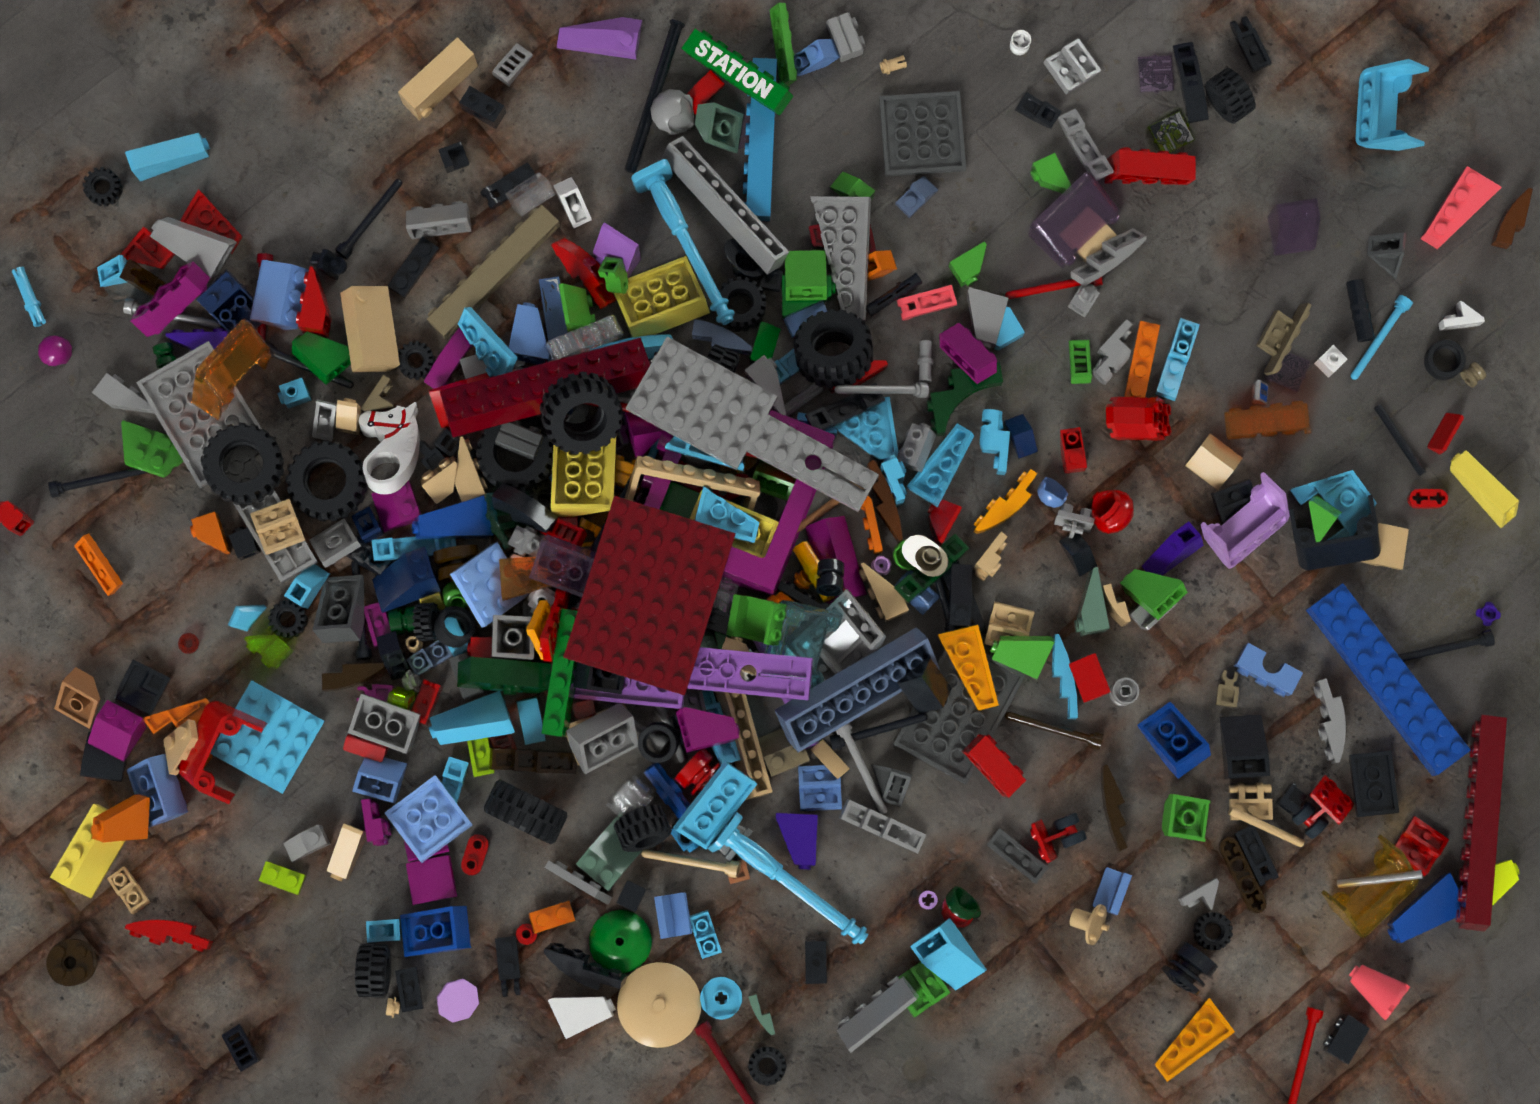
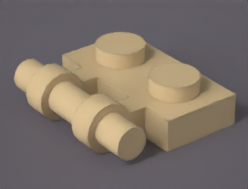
M1256 782L1255 785H1244V783L1229 785V793H1237L1238 799H1229V807H1234L1260 820H1273L1272 799H1264V793H1271L1272 791L1271 784ZM1245 793H1256V799H1245ZM1230 815V820H1240Z

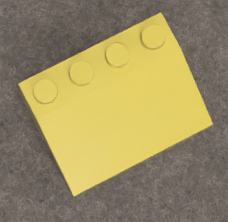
M686 256L628 278L627 292L625 294L614 293L631 337L656 335L710 313L706 298Z
M616 437L611 438V443L607 446L603 445L600 447L601 450L596 452L592 450L590 454H583V452L571 454L570 450L564 452L560 450V447L553 446L551 512L557 517H575L610 510L614 498Z

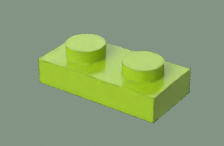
M489 738L467 741L474 777L494 774L495 770L489 769Z
M266 861L259 881L299 895L306 875Z

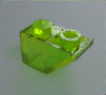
M277 635L246 636L244 638L247 642L246 647L253 654L258 652L262 656L261 661L268 668L273 666L277 669L294 651Z

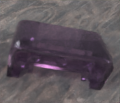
M1087 171L1031 224L1028 236L1063 269L1066 265L1071 266L1077 260L1076 254L1078 250L1105 225H1114L1121 218V210L1094 176Z

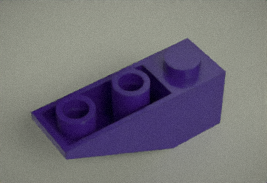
M216 328L213 329V332H205L203 329H193L192 332L172 330V333H166V337L170 341L191 351L209 341L220 360L231 359V335L225 329Z
M1188 521L1164 541L1142 565V568L1146 572L1163 576L1204 546L1202 536Z

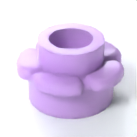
M877 556L871 563V568L880 576L882 574L887 575L891 570V561L884 556Z

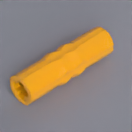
M804 541L793 548V552L801 563L804 572L808 575L810 582L816 588L817 579L819 578L817 566L820 560L808 541ZM819 594L823 602H827L834 598L833 596H823Z

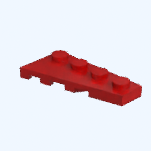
M562 581L560 587L556 589L554 603L551 606L549 616L540 636L539 650L543 654V661L552 662L561 610L568 608L572 594L569 581Z

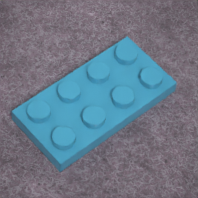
M724 761L673 828L702 848L707 849L756 787V781Z

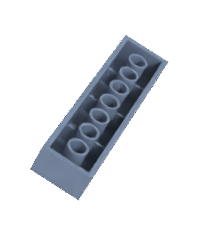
M916 627L811 688L809 700L792 699L775 709L788 742L797 752H800L899 694L902 690L896 682L928 657L932 659L939 669L928 638Z

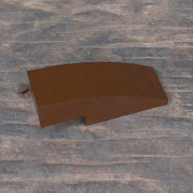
M1528 188L1505 212L1494 233L1492 246L1507 249L1512 245L1515 231L1519 232L1524 228L1533 191L1532 188Z

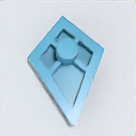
M265 605L236 606L228 625L248 631L267 607Z

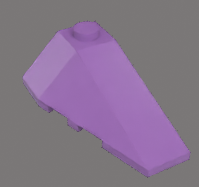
M620 17L561 27L559 29L557 48L636 60L642 20Z

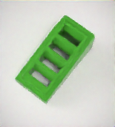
M1070 340L1071 384L1091 383L1092 370L1089 340ZM1085 348V351H1074V349ZM1085 356H1086L1085 359H1074V357H1085ZM1075 365H1086V367H1075Z

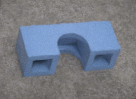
M1250 643L1245 644L1233 665L1237 668V672L1245 677H1248V675L1256 679L1255 682L1261 686L1266 687L1268 685L1274 688L1273 692L1279 696L1292 695L1303 672L1284 663L1276 673H1269L1263 667V659L1266 652Z

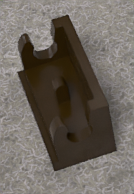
M130 259L119 276L154 297L159 286L166 284L158 279L159 277Z

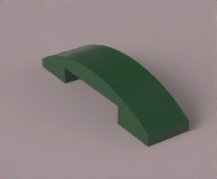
M956 534L941 545L948 557V566L945 572L939 576L932 577L925 575L917 569L894 587L907 603H910L951 568V564H955L969 550V547Z

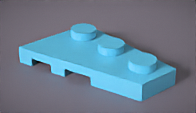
M703 486L694 521L736 533L735 539L755 543L760 522Z

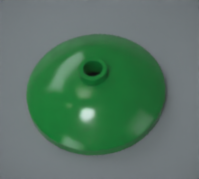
M615 910L601 916L593 925L589 936V948L594 960L602 965L603 968L618 969L622 973L631 972L640 967L648 958L652 947V936L646 922L637 914L626 910ZM619 937L624 940L621 946L616 944V939Z

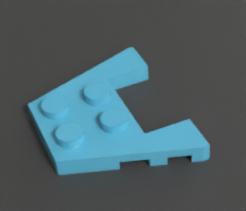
M1353 470L1290 490L1300 505L1319 493L1324 501L1342 512L1338 520L1343 529L1327 540L1353 536L1357 531L1358 521L1370 514L1367 497L1371 494Z

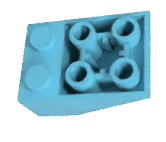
M951 918L935 927L910 946L921 963L954 990L961 988L987 970Z

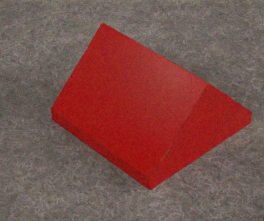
M1096 653L1069 664L1084 703L1103 697L1111 692Z

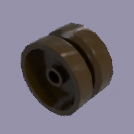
M478 545L453 546L433 552L435 564L442 566L436 570L438 582H454L450 573L479 554Z

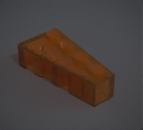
M1293 401L1291 405L1285 406L1282 403L1270 404L1268 408L1256 405L1249 407L1250 410L1242 411L1241 408H1231L1229 412L1224 413L1228 440L1256 438L1257 434H1261L1262 437H1274L1278 435V432L1288 436L1295 435V433L1304 430V434H1312L1309 407L1303 401Z

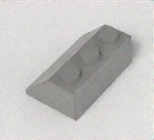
M455 201L451 205L446 206L434 204L431 205V208L424 209L421 206L412 207L411 210L406 211V230L411 239H419L422 236L426 238L472 232L469 207L467 203L462 201Z
M361 693L348 733L407 754L412 750L421 714Z
M621 703L566 730L570 748L585 774L638 747L633 715Z

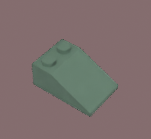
M1098 567L1093 568L1088 574L1076 616L1077 619L1074 620L1076 633L1079 632L1080 637L1105 633L1110 628Z
M618 816L576 863L578 867L607 891L612 889L642 852L623 851L614 828V824L619 819Z

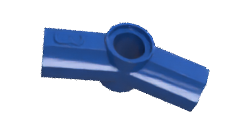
M659 763L650 765L643 773L656 788L655 791L664 803L669 805L676 817L680 819L690 806V803L683 796L679 786L672 778L670 779Z

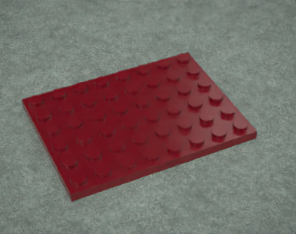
M614 496L563 658L685 696L736 533Z

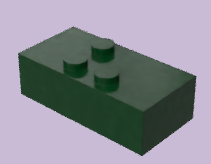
M469 657L458 662L457 687L504 691V695H516V692L537 694L549 689L551 664Z

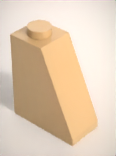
M343 824L327 871L332 873L330 877L342 881L343 878H350L366 841L365 831L348 824Z

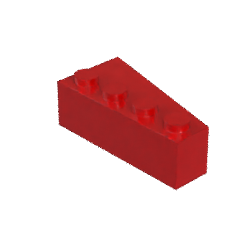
M1123 147L1107 158L1114 173L1105 177V184H1112L1113 180H1122V184H1130L1131 182L1142 180L1143 184H1154L1161 181V184L1188 185L1196 180V156H1190L1186 152L1169 154V151H1158L1155 153L1150 152L1149 149L1132 151L1131 148Z

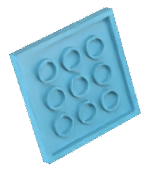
M251 680L235 709L267 722L266 728L261 733L242 724L239 732L233 736L220 733L210 754L283 794L325 721Z

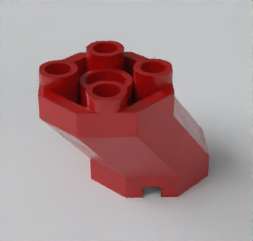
M1159 397L1110 398L1109 401L1112 403L1106 406L1107 428H1112L1111 438L1116 440L1158 441L1165 440L1166 436L1171 435V426L1169 424L1171 407L1170 404H1165L1164 399Z

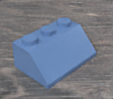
M262 260L250 320L282 330L297 329L296 316L297 312H301L302 308L300 296L302 292H305L306 288L304 276L309 270L293 264Z
M166 754L149 757L127 769L134 794L150 797L148 828L178 818L188 812L187 803L180 788V782L177 776L169 774Z

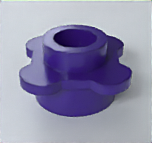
M1486 602L1483 608L1476 610V616L1482 619L1484 626H1490L1494 620L1501 617V613L1493 606L1492 602Z

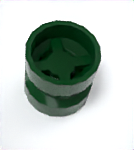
M161 343L152 347L153 354L157 357L155 361L157 368H162L176 360L172 353L174 350L172 343Z

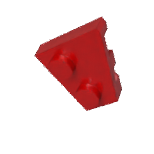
M146 227L139 231L120 254L126 260L130 259L136 263L164 269L175 256L173 252L151 238L152 232Z

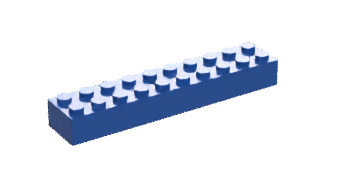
M1343 583L1306 609V612L1431 776L1439 775L1471 751Z

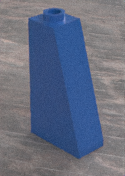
M491 494L419 515L412 522V533L415 534L416 539L490 538L493 536Z
M1451 873L1441 875L1388 923L1389 929L1387 931L1393 941L1402 943L1456 918V911L1459 910L1461 902L1457 901L1458 887Z

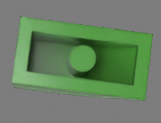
M1055 153L1032 164L1031 176L1035 182L1038 181L1041 187L1065 195L1071 194L1073 188Z
M843 171L830 186L841 197H870L872 200L875 195V190L869 185Z
M985 241L949 263L948 267L961 287L964 285L970 286L978 281L977 277L980 274L986 249Z

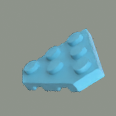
M890 396L884 397L885 401L876 407L834 426L838 432L878 461L891 455H895L898 458V446Z

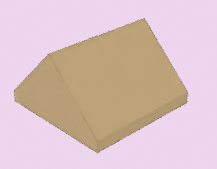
M1209 434L1185 466L1216 490H1219L1243 458L1212 434Z

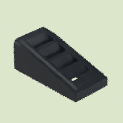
M444 428L433 442V445L449 457L454 456L457 462L458 456L454 454L459 448L460 438L452 437L451 431ZM446 436H450V439L442 446L441 443ZM455 440L457 442L451 451L447 450ZM473 449L470 451L472 459L476 457V450Z
M241 1024L221 1035L240 1072L261 1061ZM239 1032L240 1036L230 1041L229 1037ZM243 1039L244 1043L234 1048L233 1045ZM247 1047L248 1051L244 1052L241 1055L237 1053L238 1051ZM250 1054L252 1058L243 1063L241 1059Z

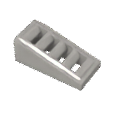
M516 43L492 71L493 76L510 87L533 57V54ZM519 51L525 56V58L522 59L515 53ZM514 57L520 63L516 64L511 58ZM509 63L510 65L515 67V69L512 70L506 65ZM505 69L509 72V76L503 73L502 70Z

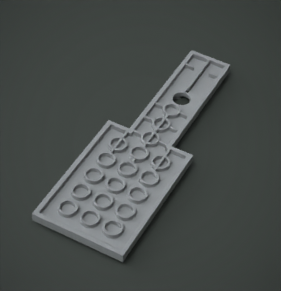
M666 337L626 406L627 411L736 470L748 452L857 512L861 509L879 476L876 472L768 415L778 398L775 394L669 337ZM810 455L818 456L821 460L820 468L809 470L805 466V459Z
M209 341L136 382L199 488L208 484L202 472L201 459L204 457V447L208 446V440L211 436L214 438L219 429L223 431L230 424L238 426L239 423H246L248 426L254 424L262 430ZM249 446L233 449L227 454L223 462L225 474L229 479L238 483L253 480L262 470L255 459L260 453ZM274 490L271 496H265V500L261 502L255 501L253 505L241 503V505H235L280 582L283 583L316 564L317 560L305 541L289 546L287 549L284 548L268 555L265 554L250 513L281 502Z

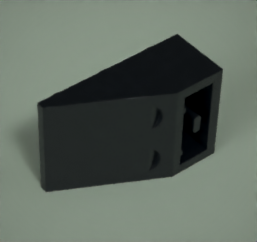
M1262 716L1220 717L1224 779L1270 776L1269 754Z

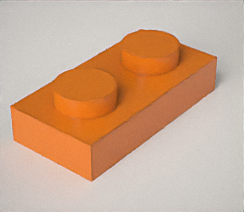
M570 901L528 914L534 934L575 921Z

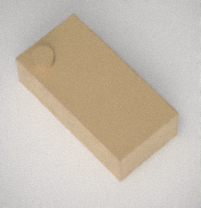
M457 37L398 91L402 103L419 121L423 117L427 118L432 113L433 108L478 67L474 53Z
M351 286L341 292L352 372H389L400 366L388 286Z

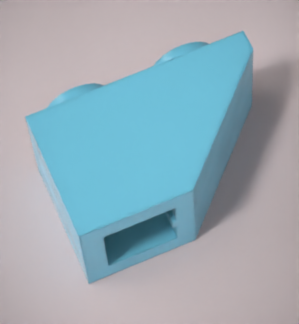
M314 564L302 571L293 580L284 596L299 606L308 609L330 573Z

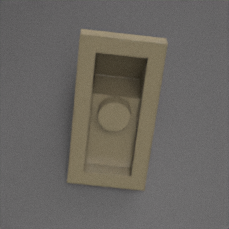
M385 375L381 377L361 407L363 412H382L395 408L391 403L383 399L384 396L387 397L393 388L391 386L393 382Z

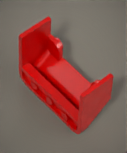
M211 701L205 706L196 726L198 741L191 749L188 758L180 761L178 769L179 774L199 792L230 804L235 794L216 786L213 774L203 770L219 733L227 736L237 734L242 724L262 733L268 723L222 702Z

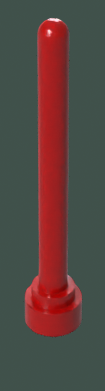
M1102 277L1090 284L1095 287L1102 286ZM1073 279L1008 291L1005 293V297L1014 299L1081 286V284Z
M1307 1007L1305 1015H1307L1306 1020H1308L1288 1104H1297L1316 1023H1319V1020L1322 1019L1324 1011Z

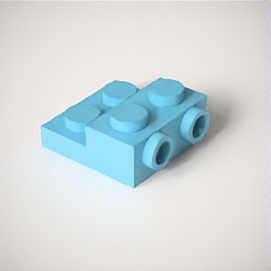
M891 455L883 459L884 462L881 463L880 470L891 490L896 507L903 505L906 498L905 495H907L903 485L906 469L902 461L898 462L897 457Z

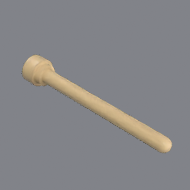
M647 849L641 853L644 858L723 871L728 877L738 878L741 863L739 861L731 860V862L720 863Z

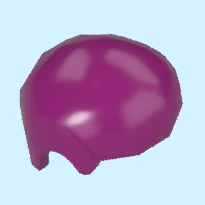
M56 335L48 336L38 345V356L44 364L55 367L60 364H66L72 356V346L63 337Z

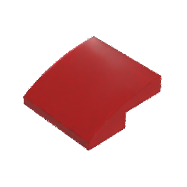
M1413 816L1389 853L1415 871L1422 870L1423 876H1426L1436 859L1442 854L1449 839L1416 816Z

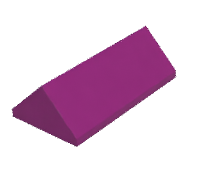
M845 516L825 518L806 526L805 529L810 546L819 560L833 558L844 563L843 592L848 589L855 598L867 595L858 571L860 568ZM840 595L835 596L826 603L831 605Z

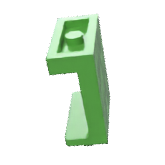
M825 250L789 251L785 258L786 301L827 300Z
M734 594L726 635L742 637L762 642L766 645L779 646L782 636V624L786 615V604L749 595Z

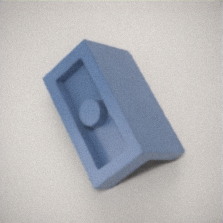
M1108 867L1105 868L1092 906L1096 907L1102 904L1106 907L1108 913L1118 915L1132 875L1121 873Z
M685 892L654 897L661 939L692 934Z

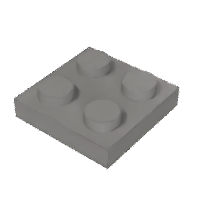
M345 519L340 520L309 540L325 568L361 546Z

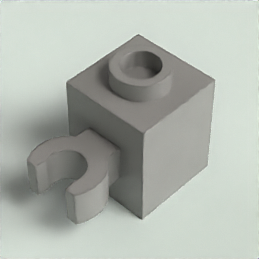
M1090 283L1085 286L1081 285L1068 308L1086 317L1100 294L1097 291L1098 289Z

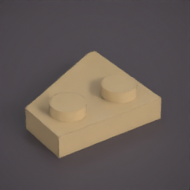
M188 719L163 739L168 771L171 775L176 776L179 773L177 766L181 760L188 758L191 749L198 741L197 727L194 720Z

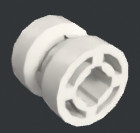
M1025 30L1014 32L1010 41V50L1016 55L1027 53L1031 44L1030 34Z

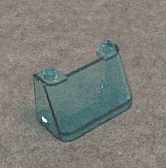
M782 600L779 603L786 604V615L781 630L782 636L778 646L766 645L764 654L813 658L811 689L824 681L822 672L816 668L826 632H835L841 624L843 615L832 610Z

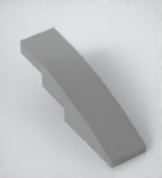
M1132 228L1102 242V250L1087 256L1085 265L1071 271V278L1083 286L1097 280L1128 258L1146 241L1147 236Z
M849 799L846 800L839 815V819L917 854L926 837V834Z

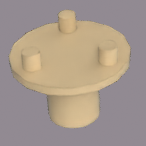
M1099 904L1092 913L1078 908L1073 910L1070 917V926L1086 931L1085 939L1087 944L1094 945L1099 940L1103 930H1109V925L1105 924L1107 917L1106 907Z

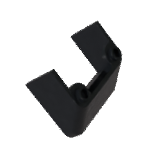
M1372 495L1367 497L1370 516L1363 517L1358 521V535L1316 542L1315 534L1311 529H1297L1293 508L1289 509L1297 560L1303 570L1310 571L1376 559L1380 555V537Z

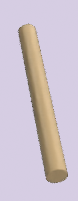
M1230 807L1228 811L1229 815L1296 846L1302 847L1305 841L1243 811L1234 807Z

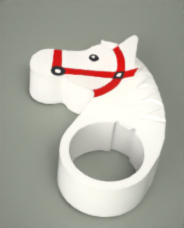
M416 402L406 408L397 406L387 412L365 411L359 417L358 422L362 434L370 438L377 437L381 442L363 462V473L367 485L378 494H391L398 491L414 472L418 460L420 442L416 421L418 414ZM395 462L400 465L398 472L389 479L378 480L370 476L373 469L380 464Z

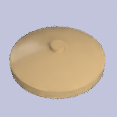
M663 962L646 964L632 972L627 977L626 983L621 987L617 1000L618 1016L625 1031L637 1042L649 1047H669L684 1040L697 1025L701 1014L700 992L693 978L680 967Z

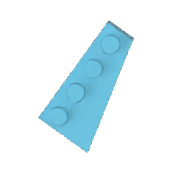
M471 307L464 308L458 325L469 344L475 346L476 355L479 360H483L487 367L485 371L488 376L494 377L512 372L518 357Z

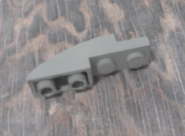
M1326 678L1315 682L1314 693L1317 699L1320 698L1322 705L1320 706V712L1327 721L1319 724L1318 733L1320 739L1325 742L1326 749H1324L1327 760L1334 764L1340 762L1343 754L1346 721L1341 696L1332 697Z

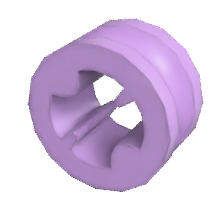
M924 891L920 894L918 901L922 908L932 909L937 905L938 898L934 892ZM927 894L932 895L931 898H934V902L930 903L929 906H925V902H922V898L926 897Z

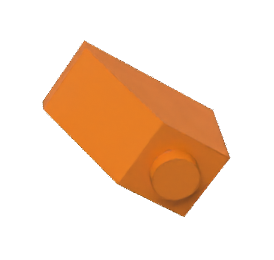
M891 250L875 251L869 254L867 282L883 277L897 269Z
M212 512L191 519L193 525L190 526V530L194 538L197 537L201 542L225 554L231 553L219 514Z

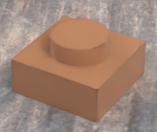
M743 859L738 860L741 863L738 878L728 877L730 884L750 879L746 862Z

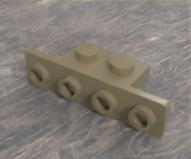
M1310 303L1300 304L1292 319L1279 310L1273 312L1256 346L1272 356L1263 372L1265 375L1275 374L1281 369V362L1290 352L1293 340L1299 335L1303 321L1310 314L1309 310L1312 306Z

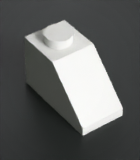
M572 177L553 185L573 228L592 220Z

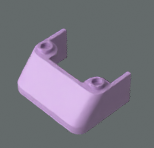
M1264 472L1260 474L1262 484L1256 485L1251 490V501L1223 525L1219 523L1207 525L1204 522L1201 524L1204 539L1228 569L1241 562L1279 530L1290 517L1286 493Z

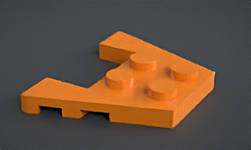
M207 698L144 717L143 719L153 734L171 722L178 728L190 719L194 720L197 726L209 700ZM212 754L209 755V757H208V759H207V761H206V764H205L204 768H205L206 765L209 763V761L212 759V757H213Z

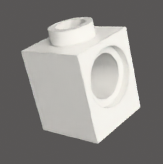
M1332 345L1314 364L1329 378L1348 359Z

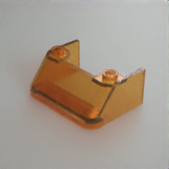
M246 319L241 320L200 364L196 371L191 403L217 420L221 418L223 406L225 404L228 405L233 400L235 385L255 364L266 369L271 357L269 346L252 323Z

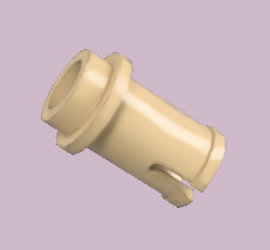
M901 55L889 60L883 59L880 62L882 73L889 75L892 71L906 68V62L899 63L905 60V57Z
M411 636L407 638L406 646L411 653H416L423 648V642ZM416 641V645L411 647L412 642Z

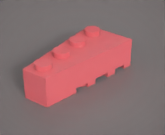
M1467 166L1460 173L1420 239L1436 249L1440 248L1502 187Z

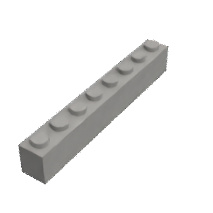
M683 136L669 143L661 159L668 160L672 171L766 274L779 268L789 251Z

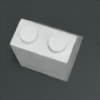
M605 996L554 997L548 1000L566 1039L614 1016L613 1011L616 1010L611 998L607 1000Z

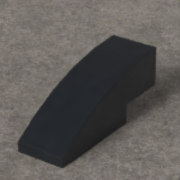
M502 483L491 496L494 508L511 514L513 521L547 533L558 520L555 514L537 500L505 483Z

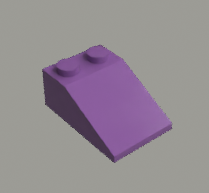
M603 223L593 250V256L600 265L605 257L621 258L629 278L641 260L639 245L608 224ZM611 263V266L615 268L616 264Z

